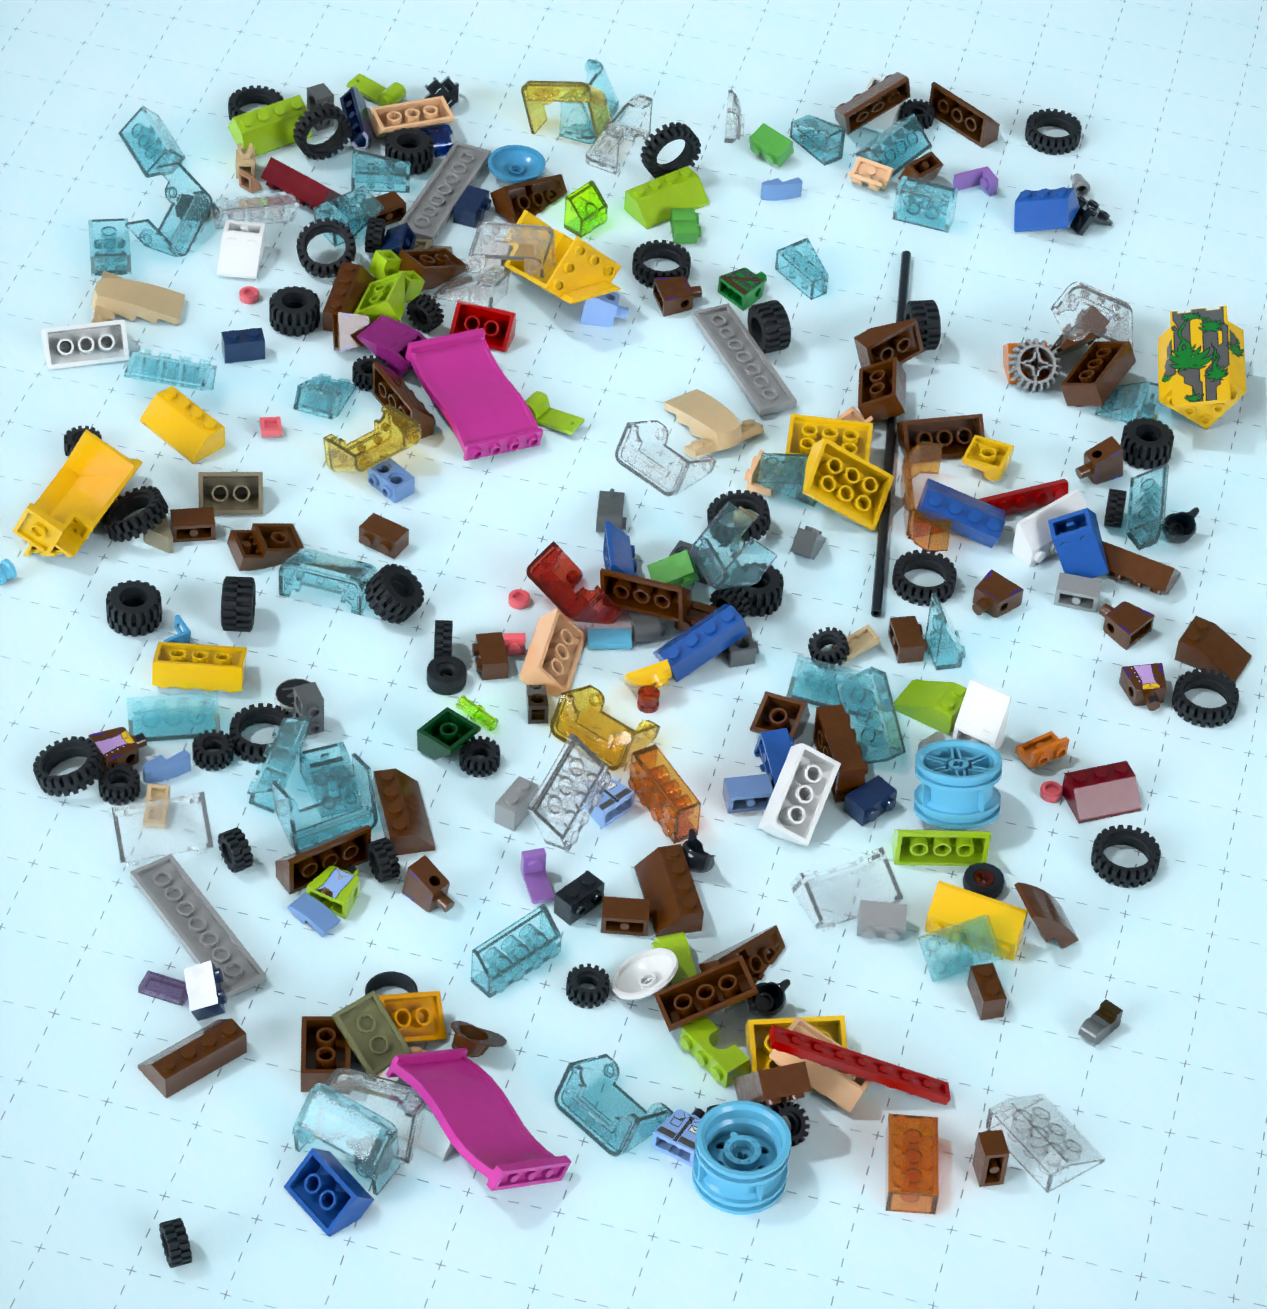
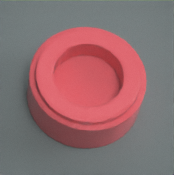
M252 286L243 287L239 291L240 301L244 304L257 303L259 301V290Z
M522 589L513 590L509 593L508 604L514 609H525L530 604V594Z
M1046 781L1041 785L1039 795L1044 801L1055 803L1062 798L1063 788L1057 782Z

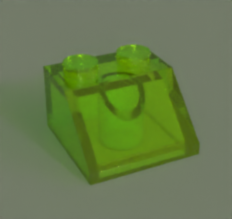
M594 181L587 182L565 197L564 228L580 238L603 225L608 218V205Z

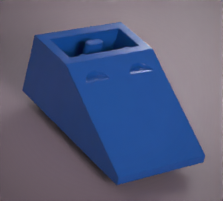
M1085 508L1048 520L1052 541L1064 573L1087 578H1096L1109 574L1097 517L1093 511Z

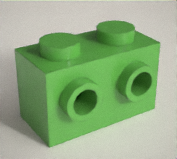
M765 123L749 137L751 151L756 155H761L767 162L778 167L794 153L793 141Z
M687 550L647 565L651 580L681 587L690 586L695 581L700 580L693 558Z

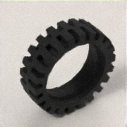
M251 85L249 89L245 86L242 87V91L237 89L229 97V120L246 113L240 110L242 106L254 103L270 105L282 101L283 96H280L278 91L275 92V89L271 88L269 90L267 86L261 88V85H257V88Z
M324 103L323 106L317 104L316 109L312 106L310 107V112L307 110L303 112L304 117L299 116L298 120L300 122H296V128H293V138L299 149L308 158H313V160L318 158L324 160L325 156L331 158L332 153L334 155L338 154L337 150L340 149L342 151L344 149L343 144L347 145L349 142L347 138L351 137V123L338 106L336 107L334 104L329 105L328 103ZM326 119H336L338 121L335 133L328 140L315 145L307 143L309 131L317 123Z
M1050 108L1046 109V111L1041 109L1039 112H1033V115L1031 114L1027 119L1025 140L1028 145H1032L1031 148H1038V152L1045 151V154L1048 155L1049 152H1052V155H1057V152H1059L1060 155H1064V152L1068 154L1071 150L1074 151L1078 147L1082 126L1080 121L1075 116L1072 117V114L1069 112L1065 114L1064 110L1058 112V109L1053 111ZM1053 126L1067 131L1069 135L1051 137L1040 133L1037 129Z
M325 218V221L317 219V223L312 221L309 223V227L306 225L303 228L304 232L301 231L299 238H297L296 248L302 267L308 273L311 272L313 276L317 274L319 278H324V275H327V278H332V274L337 276L342 262L352 263L355 260L356 243L349 227H345V224L341 221L338 223L337 219L332 221L329 218ZM334 233L344 239L346 244L345 252L337 261L318 263L313 261L307 253L309 242L319 234Z
M654 240L653 243L647 241L646 245L644 243L641 244L633 253L632 273L635 275V279L639 280L641 284L645 283L646 287L653 285L654 278L685 277L687 280L689 278L691 256L688 251L686 252V248H681V245L678 243L674 245L673 241L666 243V240H662V242ZM663 258L676 262L679 267L669 271H658L647 267L643 263L650 259Z
M736 490L734 494L733 491H728L727 496L723 493L720 495V499L716 497L714 503L711 502L707 509L710 534H712L714 539L717 538L718 542L721 543L723 541L725 545H729L732 542V546H737L738 543L744 546L747 541L749 544L754 543V538L758 541L761 539V535L765 536L766 530H769L771 525L768 503L762 495L758 496L754 491L751 494L749 490H745L744 493L741 490ZM739 506L759 514L755 521L739 527L727 526L718 521L725 513L738 509Z
M922 549L921 553L918 550H913V554L910 551L906 552L905 556L902 554L896 560L892 575V585L898 596L902 595V599L905 601L909 599L911 604H914L916 601L918 606H922L923 603H926V606H931L933 602L936 606L940 604V601L942 603L946 602L947 598L950 599L954 593L957 571L954 568L953 562H950L948 557L943 558L941 553L935 555V551L932 550L930 553H927L925 549ZM914 569L932 570L938 573L945 581L937 586L924 587L910 582L904 574Z
M1204 668L1201 669V672L1198 669H1193L1192 673L1187 671L1185 675L1182 674L1177 679L1172 696L1173 709L1175 712L1178 711L1177 715L1180 718L1184 716V721L1189 722L1192 720L1191 724L1194 726L1200 723V727L1205 728L1206 724H1208L1209 728H1214L1215 724L1220 727L1223 723L1227 724L1233 719L1239 702V690L1236 688L1235 682H1231V678L1228 676L1223 678L1224 674L1221 672L1215 674V670L1212 669L1210 673ZM1197 688L1210 689L1220 694L1227 703L1216 708L1201 707L1187 699L1185 693Z
M258 703V707H255L254 704L249 705V710L246 707L242 708L241 713L237 712L235 717H232L229 728V736L233 739L235 754L238 757L241 755V759L244 761L249 758V763L254 764L258 760V764L261 765L264 764V761H267L268 764H273V759L279 762L282 760V757L287 758L289 753L293 752L297 740L296 721L293 719V715L291 713L288 714V710L285 708L281 711V706L276 705L273 708L270 703H267L266 707H263V703ZM267 723L281 728L285 735L273 743L257 744L244 739L241 733L247 727L254 724Z
M71 736L70 740L67 737L62 738V742L59 743L57 740L54 742V746L49 744L46 746V751L41 750L39 752L40 756H36L35 762H33V772L40 788L44 793H48L50 796L55 794L56 797H61L62 794L65 797L70 796V792H73L75 795L79 793V789L83 791L88 789L86 785L92 786L95 783L94 779L98 780L100 778V774L103 772L102 767H104L101 754L95 742L82 736L78 739L76 736ZM76 757L88 758L80 768L69 774L60 776L49 775L54 767L65 760Z
M1113 825L1109 827V830L1103 829L1095 838L1091 853V865L1094 866L1093 870L1095 873L1099 872L1098 876L1101 879L1106 877L1105 882L1110 884L1114 881V886L1117 887L1121 883L1123 888H1129L1131 884L1133 888H1136L1139 883L1143 886L1147 881L1150 882L1155 877L1160 863L1161 849H1159V844L1155 843L1156 839L1153 836L1149 837L1150 833L1147 831L1141 833L1142 829L1139 827L1136 830H1132V825H1127V829L1123 825H1118L1116 829ZM1114 845L1131 846L1141 851L1148 859V862L1139 867L1127 868L1119 866L1105 856L1104 850Z

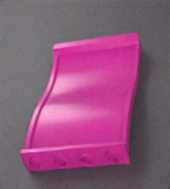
M483 328L408 343L405 356L407 362L412 364L424 390L452 427L463 450L464 461L538 446L541 443L543 429L538 427L525 400L507 379L494 359L485 340L486 333Z
M466 1048L396 1055L391 1061V1065L386 1073L388 1078L400 1077L421 1096L460 1155L473 1168L488 1178L486 1185L491 1191L557 1182L563 1179L572 1161L566 1155H553L533 1137L493 1078L479 1065L467 1058L468 1050Z

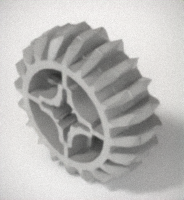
M1038 338L1033 339L1032 342L1030 339H1026L1025 343L1021 341L1018 343V347L1012 349L1013 353L1008 356L1012 361H1008L1007 366L1012 368L1007 373L1014 374L1011 377V381L1017 380L1016 387L1023 385V391H1026L1028 388L1030 393H1034L1036 389L1039 393L1043 391V388L1048 390L1050 384L1054 385L1056 383L1055 378L1060 376L1057 371L1061 369V366L1056 365V363L1061 361V358H1055L1054 355L1058 351L1052 352L1050 350L1052 348L1051 344L1046 347L1045 340H1042L1040 344ZM1031 350L1029 360L1020 361L1022 354L1025 351ZM1040 353L1045 357L1047 362L1041 359ZM1034 362V365L1038 368L1034 369V366H1031V363ZM1021 369L1027 372L1028 378L1022 373ZM1048 370L1044 380L1037 381L1039 372Z

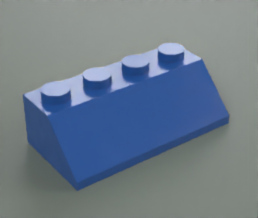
M929 478L925 483L915 512V516L990 548L1000 539L1006 521L1004 510Z
M723 604L654 651L653 654L659 662L668 660L672 677L678 682L749 634L743 617L732 605Z

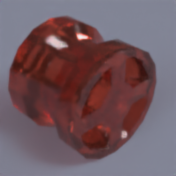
M651 685L642 686L638 690L637 708L643 713L656 712L659 707V690Z

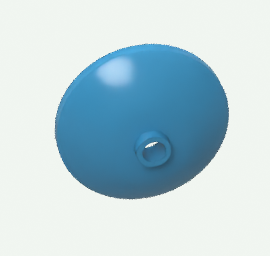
M523 145L500 147L494 150L488 158L489 171L498 179L512 184L535 180L544 173L546 167L545 158L540 152Z

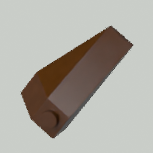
M562 174L505 186L491 192L490 195L495 211L512 225H516L524 210L536 216L566 194L567 190Z
M773 925L713 955L698 965L701 972H704L742 955L756 984L765 976V970L775 962L785 948V944L777 925Z

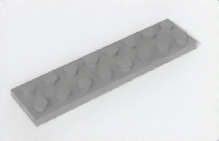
M456 141L398 226L407 223L416 235V239H432L433 244L452 216L454 206L467 185L472 186L487 164L491 150Z
M729 303L692 312V319L759 416L797 407L796 398Z
M172 854L130 871L131 880L195 963L201 964L212 961L216 968L221 969L223 982L220 984L221 989L225 991L227 999L266 982L265 972Z

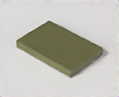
M375 990L332 1014L333 1020L369 1079L390 1067L391 1061L396 1055L412 1053Z

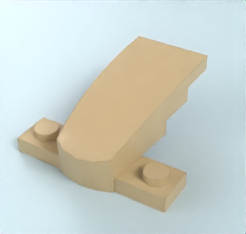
M104 271L94 288L91 299L92 310H94L91 323L114 321V316L117 314L133 322L137 316L156 324L158 319L177 326L181 318L185 295L153 284L123 279V277L114 273Z
M698 389L663 402L664 410L676 414L678 423L688 426L691 435L702 438V440H694L691 444L684 446L685 455L694 459H699L716 451L732 448L744 440L764 432L763 424L753 419L744 420L741 424L734 414L722 403Z

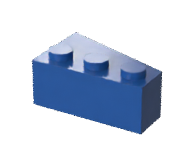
M787 728L761 732L753 752L755 757L760 756L763 763L760 764L761 772L766 771V774H769L773 790L790 748L794 746L793 737L789 736Z

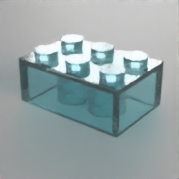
M902 176L896 188L892 220L948 233L954 221L958 189Z
M128 218L88 220L91 276H102L104 271L116 275L132 274Z

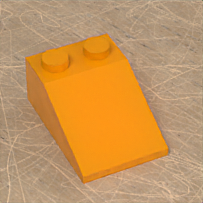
M440 991L378 995L407 1045L447 1039Z

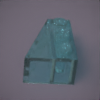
M806 115L791 122L790 138L826 166L842 159L846 128L812 115Z
M353 149L351 191H395L409 193L410 162Z
M808 237L777 250L775 269L810 300L827 294L829 275Z

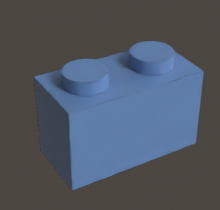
M769 774L724 778L722 795L728 814L766 810L773 793Z

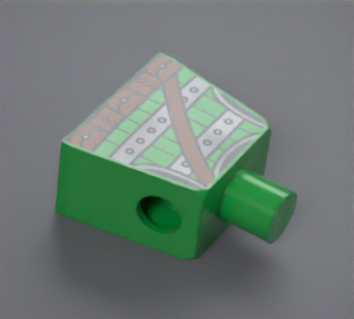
M741 268L719 276L718 293L744 311L763 296L764 283L767 281V277L763 272L755 274L748 268Z

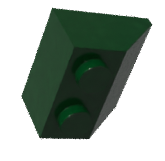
M446 707L417 730V750L431 759L437 760L452 754L480 732L481 727Z

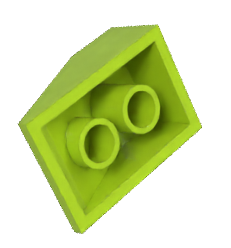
M400 271L369 283L354 314L369 315L370 323H373L381 315L400 322L405 311V272Z
M912 680L893 702L891 709L949 736L954 730L967 688L955 682Z

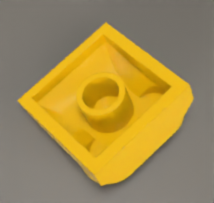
M974 435L962 458V463L983 471V476L990 481L1000 480L1010 464L1014 445Z
M666 659L627 673L623 676V681L630 686L641 688L654 685L658 689L666 686L672 678L669 662Z

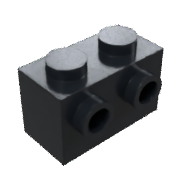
M589 870L555 893L554 913L567 924L572 925L603 902L605 883Z

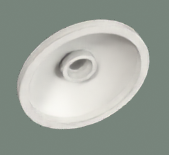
M665 948L642 951L630 957L618 967L612 976L611 988L617 997L626 1000H640L653 996L654 993L664 989L672 981L678 969V959L671 950Z

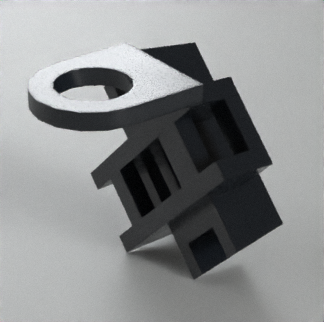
M449 75L441 82L434 77L429 85H425L429 94L424 99L443 96L449 108L456 102L458 103L459 83L455 82L454 84Z

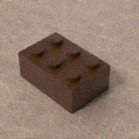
M897 356L859 369L858 409L865 420L872 416L874 419L871 423H878L884 419L905 413L906 373Z
M302 1016L301 1092H350L351 1048L332 1016Z

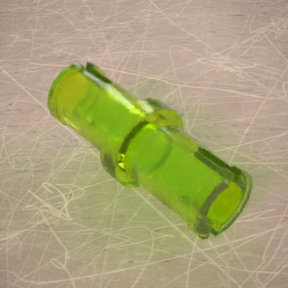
M465 695L458 699L457 702L459 703H456V708L469 715L470 720L473 722L477 721L489 731H493L497 727L496 724H498L499 720L487 713L482 705H476Z

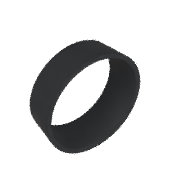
M395 971L382 972L375 975L368 981L365 987V995L386 986L400 987L408 993L418 992L417 985L412 978Z

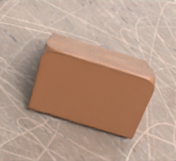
M239 169V186L252 194L262 188L254 176Z

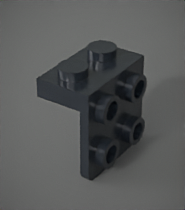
M1080 195L1077 196L1080 208L1070 224V227L1077 235L1083 236L1092 221L1109 226L1113 224V221L1109 218L1110 215L1099 208L1100 205L1092 199L1088 201Z

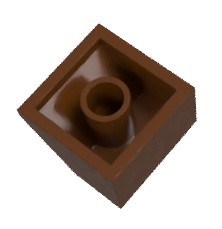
M765 691L750 731L760 734L764 731L787 728L789 736H792L795 741L803 734L810 717L807 702Z

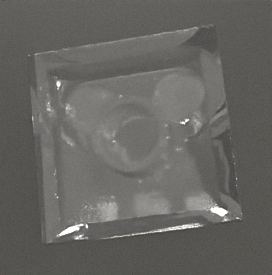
M728 89L724 143H733L736 140H740V136L744 137L745 114H742L741 104L733 90Z

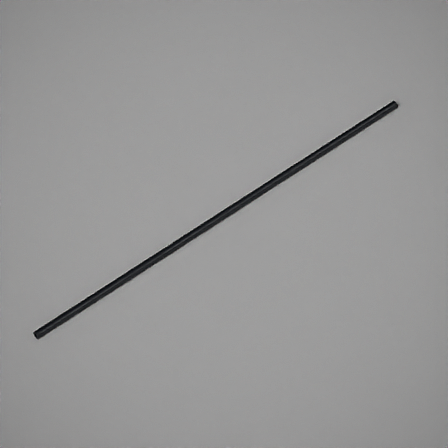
M903 251L901 254L896 322L904 321V311L907 305L911 253L909 251ZM898 416L887 419L883 470L893 475ZM892 485L878 523L871 615L873 617H880L882 615Z

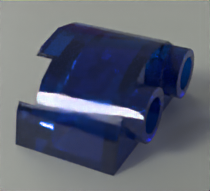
M446 123L420 128L421 131H425L427 135L432 137L434 157L447 155L453 146L450 134H453L450 126Z

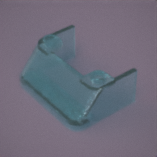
M180 162L159 165L156 168L168 181L165 187V196L171 203L159 228L149 219L127 222L125 226L144 246L174 257H183L189 252L213 206V200L210 194Z
M729 501L694 542L690 550L693 560L708 585L716 590L757 584L764 572L778 557L777 554L753 538H750L745 545L743 544L742 535L755 519Z
M356 753L351 754L354 774L342 779L339 784V796L299 810L298 803L276 781L271 782L276 814L291 847L296 852L356 826L369 825L372 830L377 825L378 815L372 771Z
M316 1083L313 1086L293 1126L295 1150L300 1152L307 1143L311 1144L317 1138L352 1157L357 1173L364 1178L372 1179L373 1194L377 1196L400 1168L397 1128L388 1119L322 1083Z

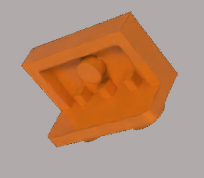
M1050 731L1016 746L1015 753L1031 770L1066 755L1070 740L1067 737L1059 739L1053 731Z

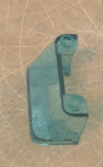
M588 59L584 68L587 72L586 88L581 93L576 90H570L561 99L559 137L585 144H594L599 140L617 113L619 100L603 64L598 60Z
M301 548L287 558L279 568V595L289 598L293 590L300 592L302 585L341 594V603L347 601L352 607L351 613L362 615L368 603L365 599V585L378 570L369 563Z
M608 1054L570 1062L555 1092V1105L609 1155L617 1157L626 1154L653 1135V1131L673 1114V1111L662 1102L652 1104L648 1111H646L616 1084L620 1074L619 1066Z

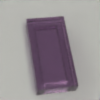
M149 970L138 986V993L179 1006H183L188 998L185 981Z

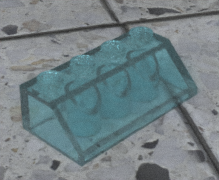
M143 105L118 133L147 178L172 173L186 159L160 116Z
M912 114L898 120L855 154L857 157L860 156L893 168V177L905 168L907 164L931 148L932 144L916 116Z
M139 348V352H132L124 372V377L208 391L214 390L217 365H212L211 360L199 359V362L191 361L192 357L179 355V359L172 358L171 353L159 352V355L151 354L152 350Z
M1167 463L1132 477L1130 480L1126 535L1138 550L1156 544L1163 528L1169 465Z
M797 655L786 697L820 707L843 704L845 712L849 713V715L872 721L886 679Z
M871 666L835 684L839 702L843 704L845 712L850 715L851 729H855L857 745H861L863 761H866L867 764L885 762L906 753L886 672Z
M218 691L126 698L128 730L131 737L143 733L146 741L152 742L194 739L195 737L198 738L200 732L204 735L205 730H208L209 733H212V729H216V733L220 731Z
M312 717L283 718L281 725L275 726L271 737L274 738L272 745L267 744L263 755L266 757L265 762L259 763L255 773L258 778L256 782L251 781L247 791V794L250 795L249 804L275 813L306 741Z
M542 904L472 950L471 983L488 998L493 997L497 993H502L506 987L520 981L526 974L538 969L543 963L551 958H555L561 952L562 936L546 905Z

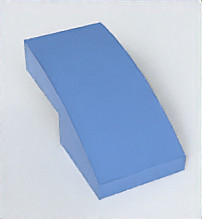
M797 177L784 182L779 178L762 182L760 198L767 201H779L801 197L803 181Z
M184 749L167 760L162 755H159L142 765L143 781L145 783L161 782L191 771V754Z
M303 893L287 907L302 924L308 922L321 937L326 935L341 921L324 904L307 893Z

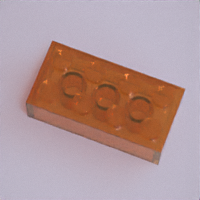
M654 744L632 752L631 763H629V788L635 791L641 804L644 807L646 806L651 813L652 819L655 822L657 821L662 827L664 835L669 837L674 844L688 839L690 829H694L697 836L701 803L657 745Z
M889 1114L886 1127L885 1211L935 1215L939 1197L938 1117Z

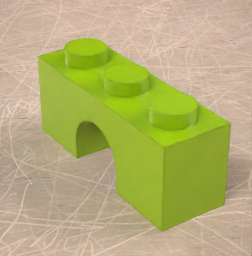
M375 250L368 271L375 279H382L400 272L399 268L402 259L392 250ZM414 270L404 271L405 303L419 296L425 280Z
M707 1016L681 1027L680 1044L682 1048L689 1051L696 1058L698 1064L704 1066L711 1073L712 1077L725 1088L734 1084L733 1078L749 1073L750 1058L735 1044L726 1049L714 1047L718 1043L719 1028Z

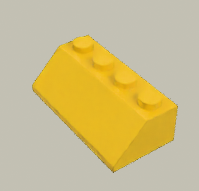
M173 386L155 394L140 418V422L192 464L225 447V427Z
M158 642L152 662V686H159L160 688L178 687L184 690H222L228 693L242 692L245 679L247 647Z
M939 881L927 914L925 931L1014 961L1023 940L1028 911Z

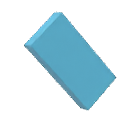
M587 629L588 649H632L631 629Z

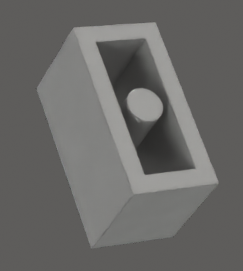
M1060 572L1054 605L1096 613L1102 580Z
M519 776L495 803L494 823L514 832L538 804L539 785Z
M860 900L857 936L867 939L882 938L889 941H904L907 904Z

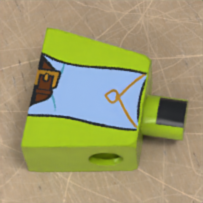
M347 865L344 870L335 866H329L307 885V894L324 904L336 916L346 919L360 892V879L357 876L359 871L353 865Z

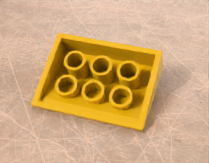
M791 414L783 473L805 476L806 462L814 443L823 438L869 462L873 423Z
M823 438L814 443L806 462L802 493L865 528L875 531L895 476Z
M845 1015L800 1017L847 1049ZM796 1018L754 1019L747 1021L745 1036L747 1055L750 1058V1073L779 1067L774 1060L769 1058L773 1051V1048H770L769 1030L773 1025L788 1029Z

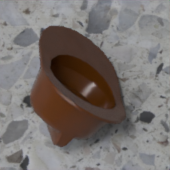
M453 1021L451 1023V1028L455 1032L452 1048H466L468 1050L466 1056L479 1057L489 1047H502L507 1044V1040L498 1033L478 1028L463 1021Z

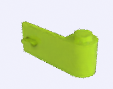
M361 73L356 75L346 85L348 88L356 86L362 96L380 106L397 104L406 97V89L402 84L394 82L388 88H385Z
M535 391L525 400L538 425L572 435L585 422L584 418L550 408L547 395L540 391Z
M684 932L655 937L654 942L651 943V949H669L678 959V969L670 982V986L697 975Z

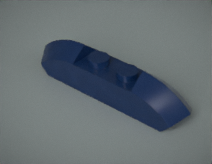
M353 86L339 98L342 111L351 123L350 141L355 149H369L372 144V125L366 103L356 86Z

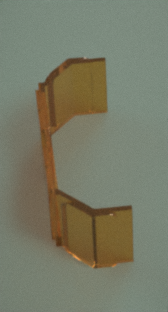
M922 441L913 447L909 453H906L903 459L900 486L902 505H904L905 535H908V539L913 540L917 546L927 550V552L931 550L935 552L948 551L952 521L932 520L915 509L912 479L920 473L939 474L943 443Z

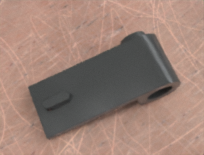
M613 488L610 491L599 492L596 532H604L605 521H610L620 530H626L627 517H623L625 492H614Z
M627 610L631 619L634 643L660 641L661 636L665 635L664 623H660L658 617Z

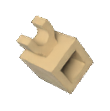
M238 143L235 161L236 179H239V169L255 177L256 159L253 143H249L248 149H243L242 143Z

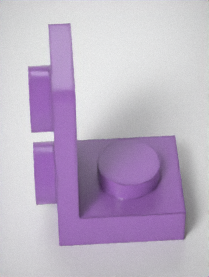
M986 166L955 174L952 189L959 191L981 185L982 189L989 196L997 194L999 179Z
M538 848L521 851L520 871L531 902L536 904L553 901L555 896L546 873L545 849Z

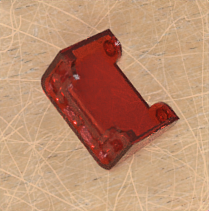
M554 541L527 567L526 573L528 578L571 621L609 625L616 622L624 614L598 585L595 587V590H587L582 587L577 591L574 588L582 579V571Z

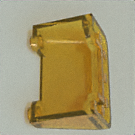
M387 404L381 408L383 415L380 420H374V430L346 444L345 440L342 438L337 439L333 434L323 437L326 465L337 473L366 471L418 443L421 438V423L392 405Z
M592 685L561 693L550 723L551 733L557 739L609 770L615 771L623 768L652 743L658 735L661 726L650 720L640 722L636 730L602 711L605 703L604 695Z

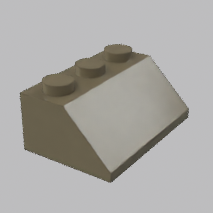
M198 472L199 508L213 507L214 515H263V472Z

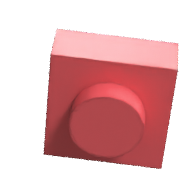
M280 416L259 418L261 437L282 436Z
M503 633L507 655H525V633Z

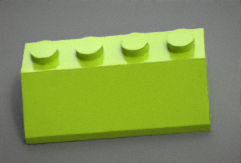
M297 95L232 118L228 129L237 146L238 143H242V148L248 149L249 143H253L256 157L296 143L293 138V128H296V122H300L298 120L299 116L304 117L303 112L308 111L301 96ZM311 130L309 131L307 139L312 137Z
M688 166L625 191L624 210L646 230L670 221V208H694L696 210L709 205L708 197L699 176Z
M894 829L892 840L894 865L970 866L976 863H986L991 832L975 830Z

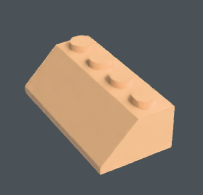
M443 96L370 108V122L375 137L388 136L390 133H394L395 130H401V128L420 130L439 128L455 121V117Z
M558 608L538 619L519 678L526 685H545L546 693L549 695L566 697L568 696L586 635Z
M799 1016L788 1027L789 1030L843 1047ZM775 1049L769 1055V1058L774 1060L778 1066L805 1061L810 1085L815 1088L816 1092L825 1095L834 1101L839 1108L845 1109L848 1112H851L872 1082L806 1059H800L785 1052H779Z

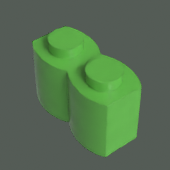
M670 208V227L674 244L697 243L698 237H701V226H698L699 214L695 213L694 208Z

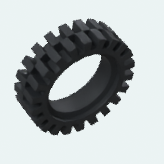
M671 122L669 127L664 124L662 125L663 130L657 128L655 130L657 134L654 136L651 133L649 135L651 140H645L646 146H642L641 150L643 153L640 154L641 161L655 179L689 165L694 167L695 163L693 160L698 161L699 156L697 154H701V143L699 138L686 124L677 122L675 125L674 122ZM678 139L685 141L684 149L677 158L666 164L657 163V156L664 146Z
M141 486L140 489L133 488L131 493L129 490L126 491L123 497L119 495L117 497L118 500L114 501L100 522L111 540L113 539L115 542L118 540L123 542L125 539L126 541H131L133 536L137 539L140 537L139 534L143 533L145 535L148 533V529H155V524H160L162 522L161 519H165L169 507L157 487L148 486L146 488V486ZM144 508V509H143L141 512H139L138 514H136V515H134V516H132V517H130V518H128V519H125V518H126L128 515H130L131 513H133V512H135V511H137V510H139V509Z

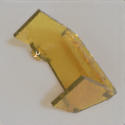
M530 80L521 87L531 134H536L548 120L544 105H549L552 102L587 103L595 136H599L611 122L604 92L585 82Z

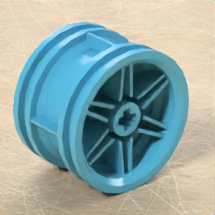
M952 739L932 742L917 751L915 756V775L922 782L914 791V812L918 818L933 826L959 830L983 827L998 818L1000 815L1001 794L994 785L1002 777V756L997 750L976 741Z
M751 1101L726 1102L708 1111L699 1122L696 1131V1155L694 1156L692 1181L700 1197L713 1208L735 1215L759 1213L775 1204L782 1196L787 1181V1164L792 1144L791 1133L787 1123L771 1108Z

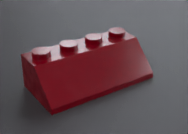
M272 157L260 177L267 181L265 185L274 190L277 187L280 188V193L289 198L292 195L295 196L296 199L294 201L303 206L306 203L310 204L309 209L318 214L321 211L329 214L348 199Z

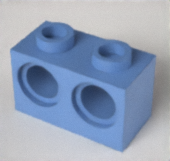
M389 456L368 466L369 484L396 504L415 493V477Z

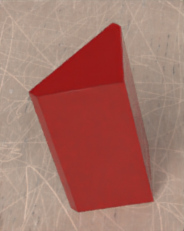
M457 300L449 335L483 328L486 333L485 340L489 349L506 353L515 337L516 313Z

